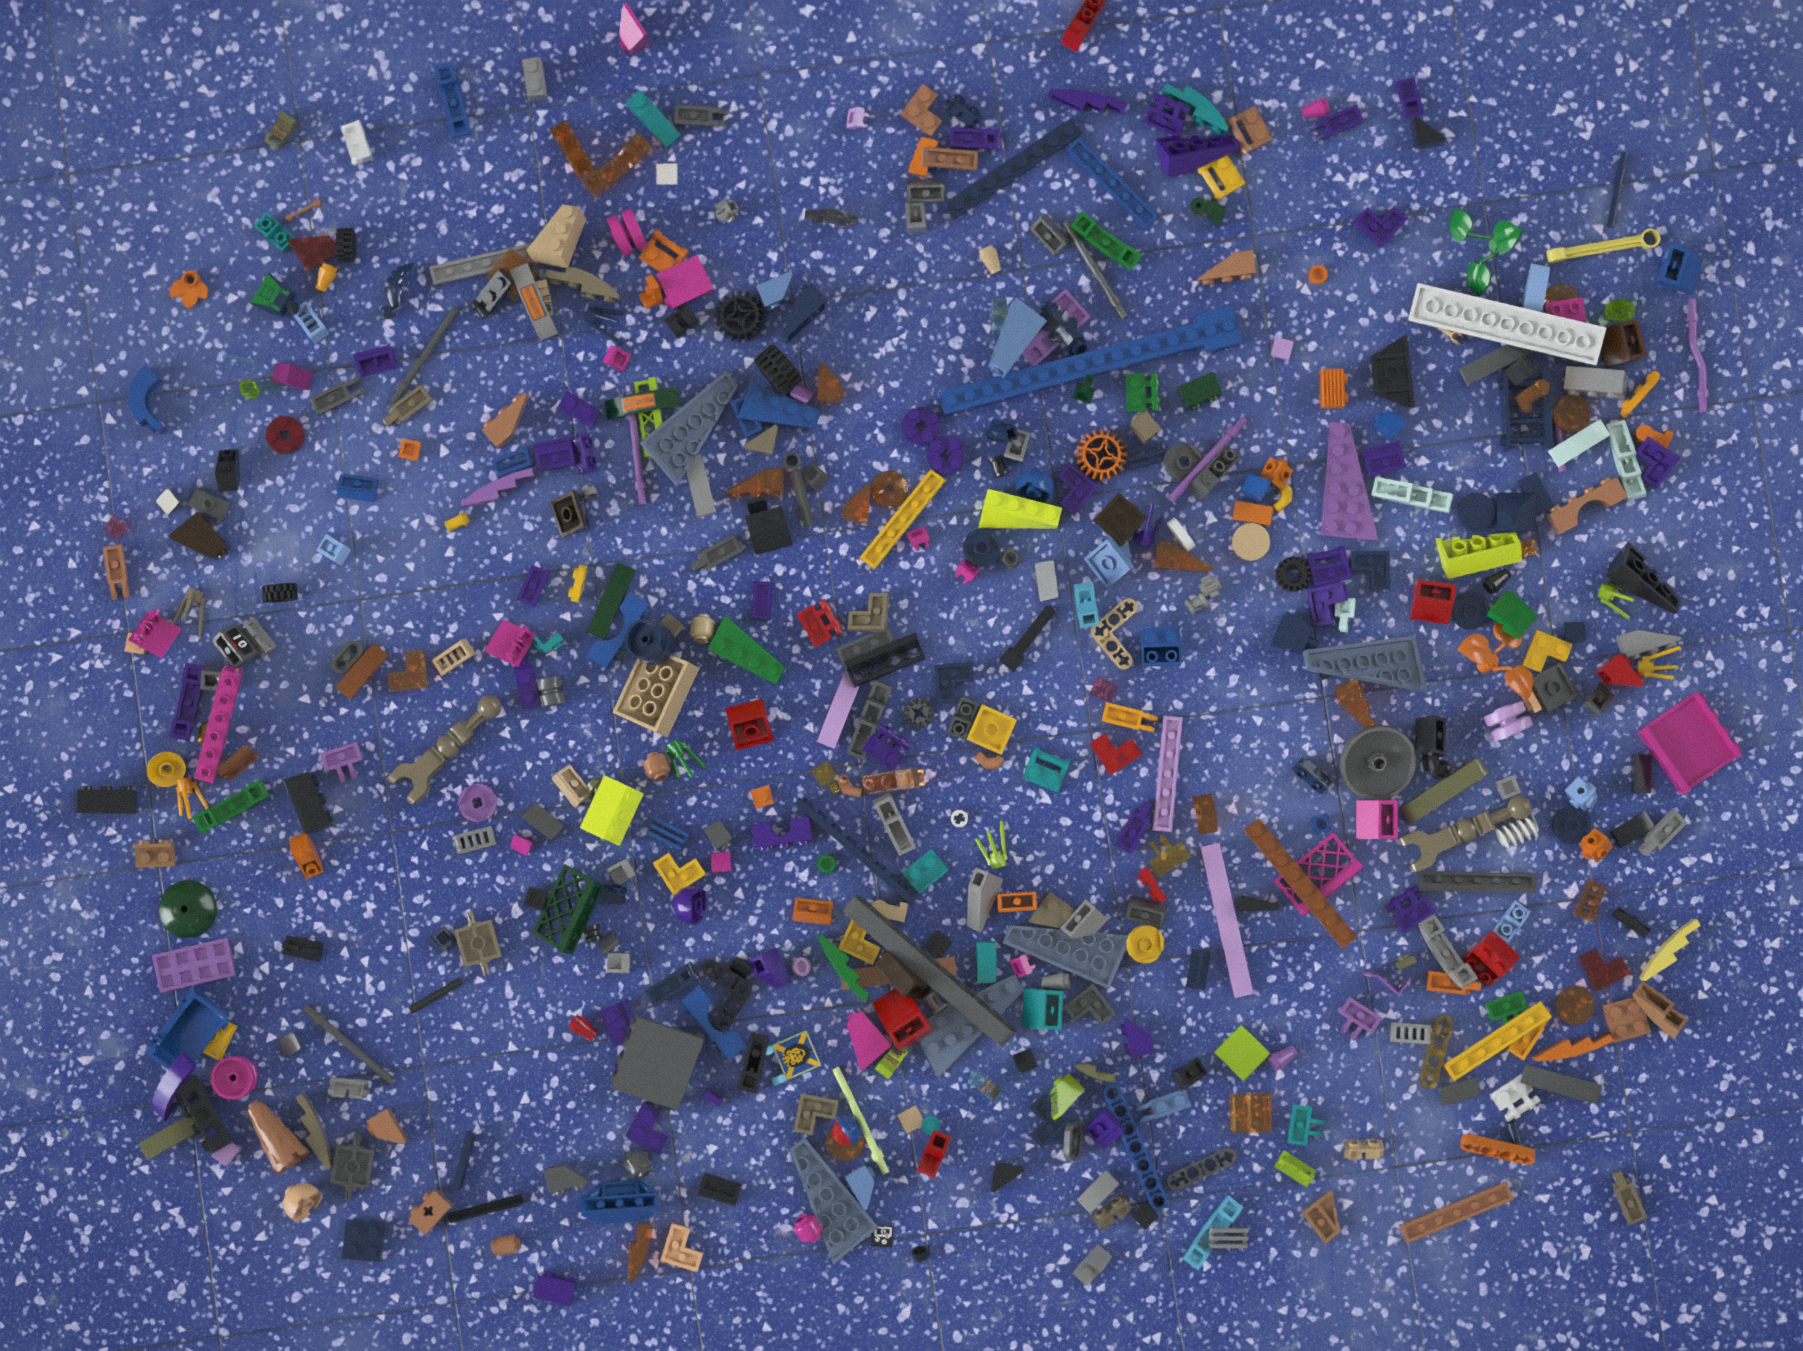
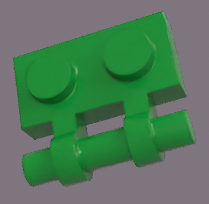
M1145 373L1125 374L1127 413L1146 412V405L1151 404L1152 412L1159 411L1161 397H1159L1158 387H1160V380H1158V373H1150V381H1145ZM1145 388H1151V398H1146Z

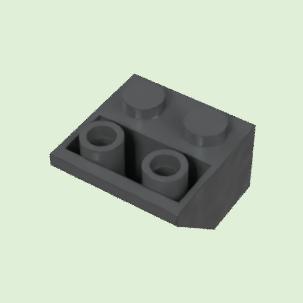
M567 1162L547 1167L544 1170L549 1193L554 1192L555 1195L566 1193L568 1188L572 1187L574 1190L585 1188L587 1183L591 1181L589 1175Z

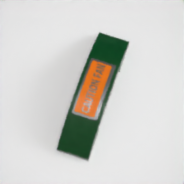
M678 388L640 392L605 401L607 420L624 418L627 415L659 409L665 410L680 407Z

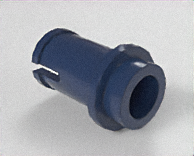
M1517 1121L1507 1122L1505 1130H1508L1511 1144H1517L1515 1138H1517L1518 1145L1524 1144L1519 1129L1520 1124Z

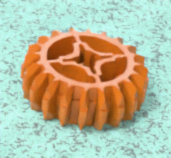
M1103 429L1099 430V435H1097L1095 430H1092L1093 437L1087 433L1085 434L1087 441L1080 439V443L1084 446L1077 445L1076 449L1082 452L1075 454L1076 457H1081L1076 463H1083L1084 465L1080 468V471L1087 469L1088 471L1085 474L1087 477L1090 472L1093 473V480L1096 479L1097 475H1100V481H1103V475H1106V478L1110 480V473L1115 477L1118 475L1115 469L1123 470L1119 463L1126 464V460L1121 459V457H1127V453L1121 452L1126 449V446H1119L1123 440L1115 441L1117 434L1115 433L1110 437V430H1107L1106 435H1103ZM1103 440L1099 448H1088L1092 442ZM1108 442L1114 446L1117 457L1108 452ZM1104 446L1106 457H1103L1098 464L1099 455L1096 456V453H1100ZM1086 453L1094 457L1096 461L1094 468L1088 463ZM1103 462H1115L1112 467L1100 470Z

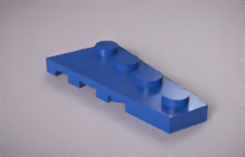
M751 382L737 419L815 429L822 411Z

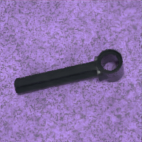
M1046 605L1014 648H1008L999 659V662L1012 672H1015L1024 660L1022 655L1055 614V610L1051 606Z

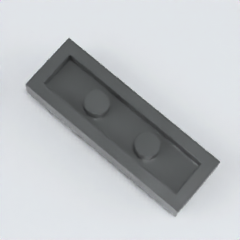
M887 626L886 632H873L836 648V651L844 667V661L895 640L889 626Z

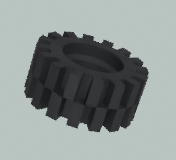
M337 228L336 255L338 262H355L357 245L354 228Z
M1295 556L1281 561L1275 572L1278 585L1289 592L1303 589L1311 579L1310 566L1307 565L1305 560ZM1290 567L1298 568L1301 573L1299 580L1290 581L1286 577L1287 569Z
M278 583L262 586L263 602L279 603L297 600V584Z

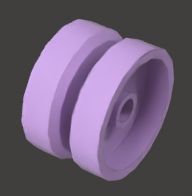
M1523 700L1514 704H1507L1483 717L1486 725L1489 727L1500 724V727L1492 730L1490 733L1494 742L1534 725L1530 716L1526 715L1517 719V715L1526 710Z

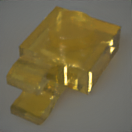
M827 760L811 770L821 787L827 784L834 795L840 792V789L833 780L838 776Z

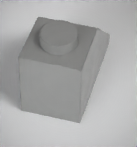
M1085 899L1060 929L1069 937L1075 939L1096 934L1108 919Z

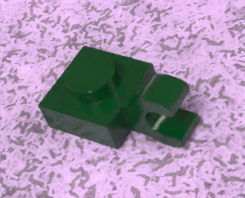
M1087 374L1083 384L1078 382L1072 398L1090 404L1096 390L1091 387L1094 376Z

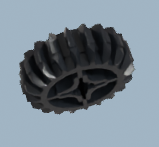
M738 291V296L731 292L732 298L729 299L725 295L726 302L719 301L722 308H715L720 313L714 315L715 319H720L715 324L716 326H721L718 329L720 333L726 330L724 333L725 338L731 334V341H734L736 336L739 343L742 342V337L749 341L748 335L751 334L755 338L754 331L761 333L758 325H765L763 321H760V319H766V315L760 314L765 309L764 307H759L762 304L760 300L754 303L756 300L755 295L749 299V292H746L745 296H742V291ZM739 302L747 303L753 309L744 310L740 307ZM733 304L734 312L728 315L727 318H724L726 310ZM737 308L742 315H745L742 320L743 325L738 318H735L738 314ZM753 315H756L754 323L747 329L746 321L752 318ZM736 323L741 327V331L733 330L727 324Z

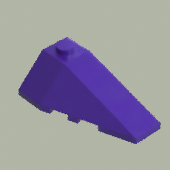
M1180 136L1156 138L1155 140L1161 168L1168 177H1177L1190 173L1240 149V144L1234 136H1209L1208 139H1201L1198 136H1191V139H1180Z

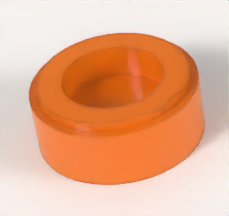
M1322 265L1313 266L1308 273L1310 282L1315 285L1323 284L1328 277V271Z

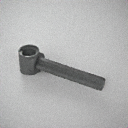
M789 452L784 456L783 462L786 473H789L803 525H813L814 518L800 470L803 469L801 459L797 453ZM788 457H796L798 460L797 464L789 466L786 462Z

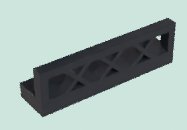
M912 633L844 662L853 686L856 688L925 660V656L916 633ZM917 648L919 656L914 658L907 656L909 650ZM894 656L901 658L900 663L897 665L889 663L890 659ZM877 663L884 665L880 672L871 671L873 665ZM857 671L866 672L864 678L855 680L853 673Z

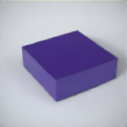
M709 1089L703 1094L704 1098L718 1107L723 1101V1098Z

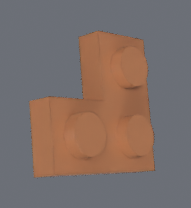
M922 84L900 114L904 119L930 137L933 136L942 123L941 119L928 111L938 97V94Z

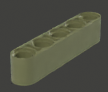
M1476 757L1450 774L1449 777L1442 779L1401 806L1400 809L1409 823L1412 824L1486 776L1489 772L1480 758Z

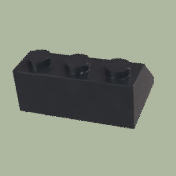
M306 772L283 780L304 834H314L333 826L331 822L334 821L330 810L327 811L325 807L327 801L323 792H319L317 786L320 784L315 774Z

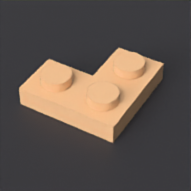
M675 1223L671 1224L660 1261L698 1272L703 1252L685 1247L691 1228Z

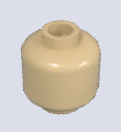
M699 614L698 617L693 618L690 625L691 638L697 643H708L715 635V621L707 614Z

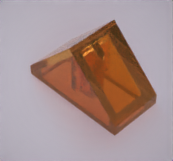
M1212 794L1192 797L1198 834L1218 832L1217 815Z

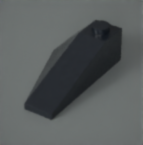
M1626 543L1609 564L1606 575L1608 579L1619 588L1673 614L1678 613L1681 602L1666 583H1661L1656 575L1658 572L1654 568L1651 570L1644 562L1646 560L1645 556L1631 543Z

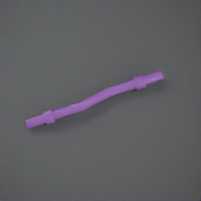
M1689 299V314H1687L1689 347L1699 369V390H1697L1699 413H1707L1709 390L1707 389L1706 365L1697 345V322H1699L1698 314H1696V299Z

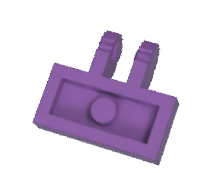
M358 742L320 753L325 771L329 772L337 769L341 783L346 782V776L342 767L347 765L352 779L357 778L353 763L363 761Z
M1348 997L1339 1011V1014L1347 1018L1340 1032L1342 1034L1346 1033L1352 1022L1357 1024L1358 1026L1350 1037L1354 1041L1362 1028L1373 1034L1382 1017L1351 997Z

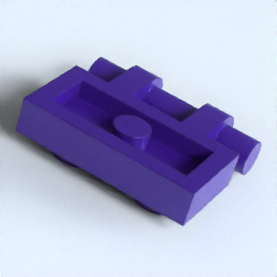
M1155 92L1152 100L1159 102L1158 106L1150 104L1143 123L1178 137L1186 119L1179 116V113L1181 111L1188 114L1190 107L1184 105L1182 101L1177 102L1168 98V95H1160ZM1164 105L1174 108V113L1163 109Z
M879 724L877 731L881 733L880 736L877 738L871 735L862 751L895 771L904 756L899 752V749L903 747L908 750L911 743L906 741L904 736L894 733L892 728ZM888 738L894 741L892 746L885 743Z
M1417 885L1412 888L1408 887L1404 890L1405 893L1397 898H1392L1390 903L1385 905L1388 912L1393 909L1397 910L1398 914L1392 918L1402 933L1407 932L1436 912L1425 896L1417 899L1415 894L1420 892ZM1410 899L1412 904L1403 909L1401 904Z

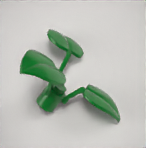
M1455 209L1451 213L1449 225L1450 233L1455 240L1464 241L1467 235L1490 240L1489 249L1493 253L1480 260L1479 263L1471 262L1466 273L1467 282L1471 290L1476 295L1482 296L1491 282L1490 269L1487 265H1483V263L1494 256H1498L1499 252H1510L1519 240L1523 228L1515 226L1509 221H1499L1494 228V236L1474 234L1470 232L1474 226L1471 216L1464 210Z

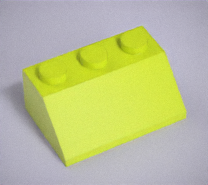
M604 775L580 828L620 846L644 793Z

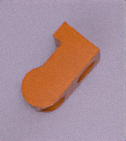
M1644 424L1634 431V439L1642 444L1646 437L1649 436L1668 448L1674 432L1666 430L1662 434L1653 430L1649 425Z

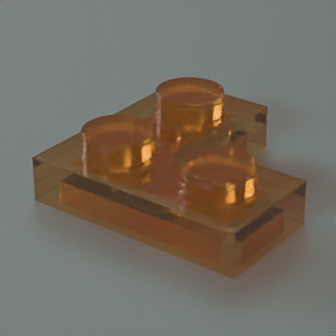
M425 650L404 652L407 671L388 673L390 692L429 688Z

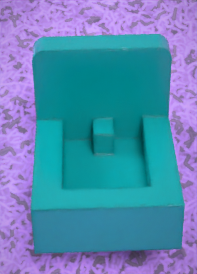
M557 633L545 644L538 636L534 637L536 641L534 643L535 647L540 653L544 651L546 654L552 650L554 652L559 650L563 646L562 642L565 641L560 633Z

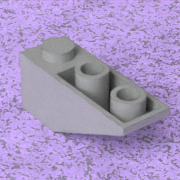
M1636 630L1615 637L1621 655L1629 657L1630 661L1640 658V653L1647 651L1649 655L1658 652V647L1665 645L1667 649L1676 646V641L1682 640L1678 636Z
M975 868L968 885L967 927L982 932L1003 882L1002 878Z

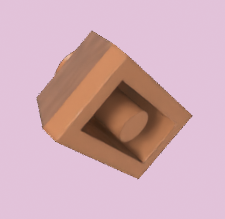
M390 1108L367 1120V1129L372 1136L375 1135L376 1138L399 1144H405L409 1141Z

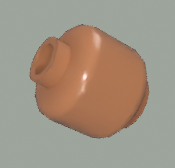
M652 752L647 755V759L643 762V767L649 779L659 782L669 776L671 767L666 755Z

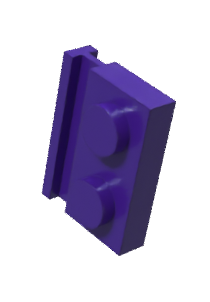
M571 437L533 444L538 472L576 465Z
M1399 441L1361 451L1369 478L1406 468Z
M626 1000L599 1011L613 1047L622 1044L625 1036L630 1035L632 1030L629 1028L632 1015Z
M1106 1109L1091 1121L1083 1131L1096 1144L1099 1142L1102 1145L1101 1148L1104 1149L1123 1134L1127 1128H1123L1120 1125V1121Z

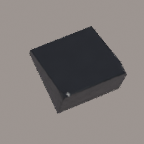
M763 496L746 502L750 515L768 510L765 497Z
M738 956L733 959L729 967L730 970L743 978H746L752 968L749 963Z
M1030 1048L1012 1055L1020 1074L1038 1067Z

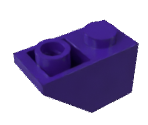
M777 948L749 960L756 977L769 985L779 989L792 983Z
M1122 1019L1123 1024H1120L1122 1036L1126 1035L1127 1043H1124L1126 1055L1130 1054L1131 1058L1154 1054L1151 1035L1131 1021Z

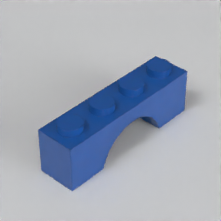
M629 592L619 607L624 617V626L621 633L611 640H597L587 656L607 670L609 667L613 668L618 661L616 657L618 653L626 649V632L635 621L647 618L650 613V605Z
M698 986L681 1000L683 1003L681 1007L688 1015L691 1013L696 1018L694 1023L700 1030L702 1028L705 1029L708 1033L706 1035L707 1039L712 1044L716 1043L720 1048L718 1052L724 1059L732 1060L748 1046L746 1040L737 1030L724 1032L712 1025L708 1015L712 999L701 986Z

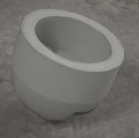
M586 484L582 487L584 500L592 499L598 495L594 485Z

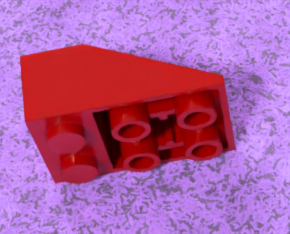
M896 988L872 1003L886 1031L897 1049L901 1052L934 1032L916 1000L903 997Z

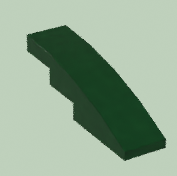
M619 563L617 564L587 633L604 640L606 639L636 570Z

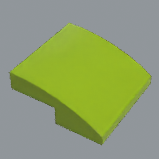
M1242 1025L1214 1052L1243 1082L1271 1055Z

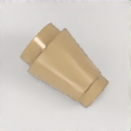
M993 245L979 250V257L991 274L1002 270L996 248L994 249Z

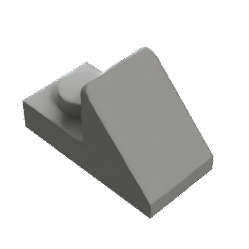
M1017 429L1019 433L1018 438L1008 442L1004 457L1023 462L1031 433Z
M1097 1244L1075 1268L1072 1274L1088 1286L1097 1274L1104 1270L1112 1256Z

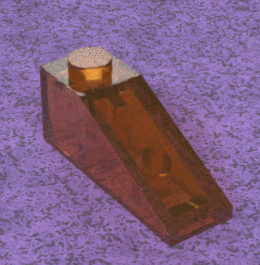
M1160 541V544L1155 545L1154 569L1211 573L1213 567L1176 545H1171L1170 541Z

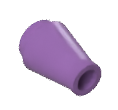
M1291 1045L1288 1048L1272 1053L1268 1061L1275 1071L1283 1070L1298 1053Z

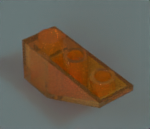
M566 120L549 129L578 179L595 171L590 159Z
M763 469L726 490V493L731 495V498H742V495L758 498L762 496L761 494H769V497H780L781 494L785 493L784 469Z
M1352 680L1333 687L1339 706L1362 728L1376 725L1374 718L1371 719L1369 711H1371L1369 702L1363 698L1364 688L1361 682Z
M911 768L862 776L864 795L925 787L923 768Z

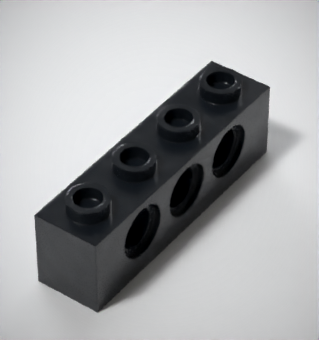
M192 1075L189 1080L183 1082L175 1098L177 1101L181 1100L184 1105L182 1110L186 1118H191L194 1123L191 1125L196 1135L200 1134L203 1139L201 1142L205 1152L209 1151L212 1155L232 1144L233 1140L197 1075ZM195 1094L198 1101L196 1103L188 1102L187 1095ZM203 1110L206 1112L207 1118L199 1120L196 1117V1113ZM213 1127L216 1130V1136L208 1137L206 1129Z

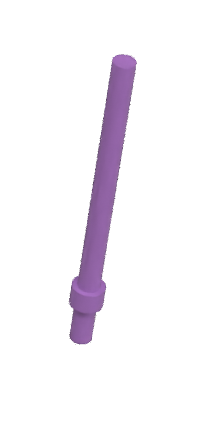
M628 391L626 395L634 394V392ZM636 414L629 415L636 475V482L634 483L635 490L638 492L639 505H646L645 489L647 487L643 477Z
M1242 416L1233 426H1230L1225 431L1226 434L1168 496L1171 502H1174L1231 439H1235L1239 434V430L1247 423L1245 417Z

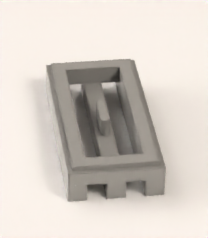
M1210 1227L1209 1247L1248 1248L1246 1241L1248 1240L1247 1233L1249 1229ZM1214 1233H1242V1236H1214ZM1214 1240H1241V1243H1214Z

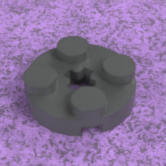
M1179 443L1167 450L1163 459V465L1171 478L1183 481L1200 463L1202 456L1194 445ZM1180 458L1187 459L1185 462L1187 464L1186 467L1184 465L1180 466Z

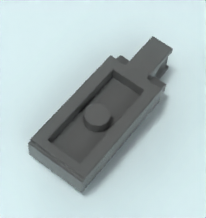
M732 535L701 551L697 555L698 560L691 563V567L694 572L701 568H704L706 571L742 553L743 550L735 535Z

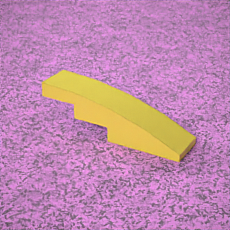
M1691 919L1660 946L1639 976L1641 981L1648 980L1677 961L1673 953L1689 943L1685 936L1701 926L1697 919Z

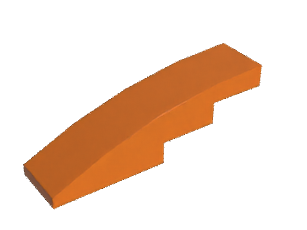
M1607 1033L1591 1041L1590 1037L1584 1036L1572 1044L1569 1039H1563L1531 1058L1533 1061H1550L1574 1057L1613 1042V1039Z

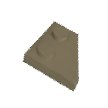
M1050 891L1028 921L1030 923L1061 928L1076 910Z

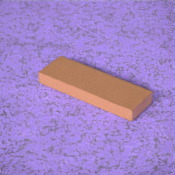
M922 147L921 166L977 171L978 151Z

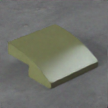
M1075 1062V1067L1086 1075L1103 1081L1115 1082V1074L1113 1072L1096 1071L1094 1063Z

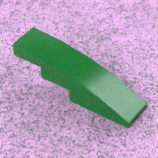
M820 934L818 936L819 943L836 974L849 990L865 1004L869 1000L870 994L857 984L860 981V976L847 966L850 963V958Z

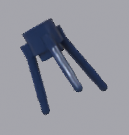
M596 306L595 308L588 307L584 315V321L589 322L588 326L595 328L622 345L623 342L596 323L600 324L603 319L619 324L620 320L605 316L603 313L623 315L624 312Z

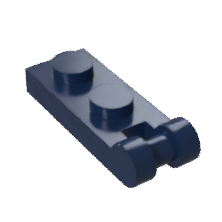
M691 961L645 990L655 1007L701 978L699 973H696L692 968L693 964ZM684 972L690 977L686 981L681 975Z

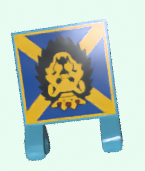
M807 1030L768 1046L766 1056L775 1053L783 1074L771 1079L774 1086L822 1066Z

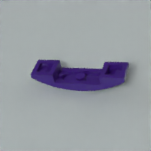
M185 662L181 680L183 682L169 738L189 741L202 693L200 689L201 670L205 666Z
M182 1053L170 1066L154 1093L152 1107L164 1121L168 1120L175 1107L172 1102L183 1082L191 1078L197 1067L186 1053Z

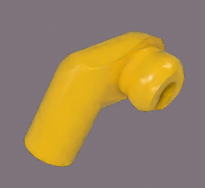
M1287 484L1283 490L1279 489L1281 499L1273 505V508L1278 513L1289 505L1292 500V489Z

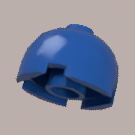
M1035 468L1025 471L1019 477L1015 491H1018L1017 495L1019 497L1034 501L1042 500V503H1048L1053 498L1054 482L1043 469Z

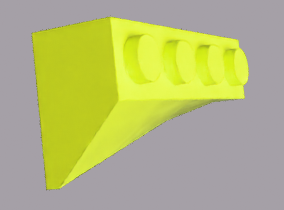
M988 489L978 528L1057 529L1062 508Z
M1516 532L1490 534L1489 537L1472 535L1471 539H1460L1459 536L1452 537V540L1443 541L1442 538H1435L1442 568L1447 579L1522 561L1521 542Z

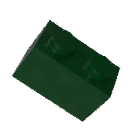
M1214 372L1177 388L1185 410L1191 409V411L1202 407L1201 404L1206 401L1212 403L1219 400V396L1222 394Z

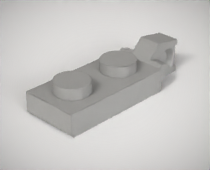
M1672 808L1646 834L1643 839L1644 842L1637 849L1646 856L1652 851L1661 850L1687 822L1676 809Z

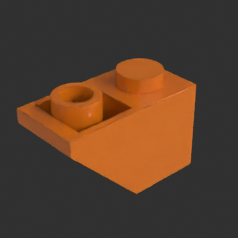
M301 833L289 838L291 854L306 879L323 873L324 868L309 835Z

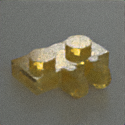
M1163 834L1159 836L1162 844L1167 848L1163 853L1160 852L1154 841L1149 843L1157 856L1148 863L1158 878L1191 858L1181 841L1171 847Z

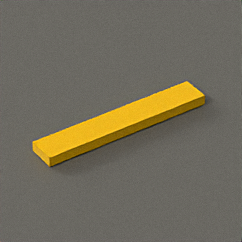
M930 469L859 558L875 570L946 480L933 469Z
M1539 1001L1443 1064L1452 1079L1456 1081L1552 1017L1543 1003Z

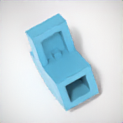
M1093 581L1074 584V597L1080 628L1098 626L1099 617Z

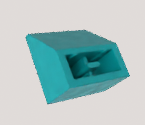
M1024 988L1022 1027L1061 1030L1063 991Z

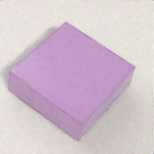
M1275 337L1270 356L1289 361L1294 341Z

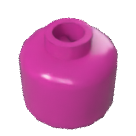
M803 1214L795 1220L794 1231L802 1242L815 1243L821 1238L822 1227L814 1215Z

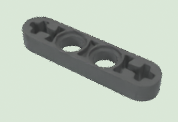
M1226 1147L1184 1166L1167 1176V1185L1172 1190H1179L1235 1163L1237 1159L1236 1152ZM1226 1151L1233 1153L1231 1161L1228 1162V1160L1224 1159L1221 1161L1223 1165L1219 1166V1161L1215 1158L1216 1155L1222 1158L1225 1156L1224 1152ZM1208 1159H1213L1216 1163L1213 1170L1205 1168V1162ZM1196 1168L1198 1170L1197 1177H1188V1169ZM1184 1171V1176L1188 1182L1184 1183V1179L1178 1181V1186L1170 1184L1173 1176L1180 1178L1182 1177L1180 1172Z

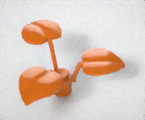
M1496 622L1493 631L1496 638L1503 643L1493 653H1491L1492 650L1489 648L1488 639L1481 634H1472L1463 640L1458 651L1477 663V668L1480 672L1488 673L1491 670L1493 672L1509 670L1504 675L1509 687L1525 699L1530 698L1533 688V677L1528 669L1521 665L1515 666L1514 669L1511 666L1497 667L1499 658L1496 654L1505 645L1511 649L1517 648L1521 644L1522 636L1520 639H1517L1502 631L1504 625Z

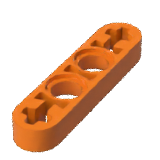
M1465 1134L1461 1137L1460 1147L1465 1151L1524 1165H1531L1535 1162V1150L1532 1148L1473 1134Z

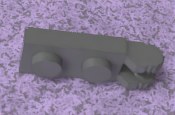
M676 104L674 125L727 127L726 121L713 120V114L727 116L728 110L708 106Z
M357 377L347 382H342L310 397L317 415L320 416L366 393L364 388L357 389L352 393L348 390L349 387L359 384L361 382L360 378Z

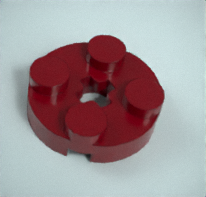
M279 416L268 425L265 439L270 448L279 454L295 453L302 447L305 441L304 429L296 419L289 416ZM288 430L290 438L282 440L281 433Z

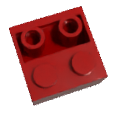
M1416 580L1410 619L1448 625L1454 605L1456 585Z
M1614 655L1594 670L1607 686L1634 689L1644 685L1642 675L1637 670L1634 671L1630 666L1631 662L1625 655Z
M1490 930L1461 960L1464 964L1468 963L1475 975L1489 987L1512 969L1520 956L1493 930Z

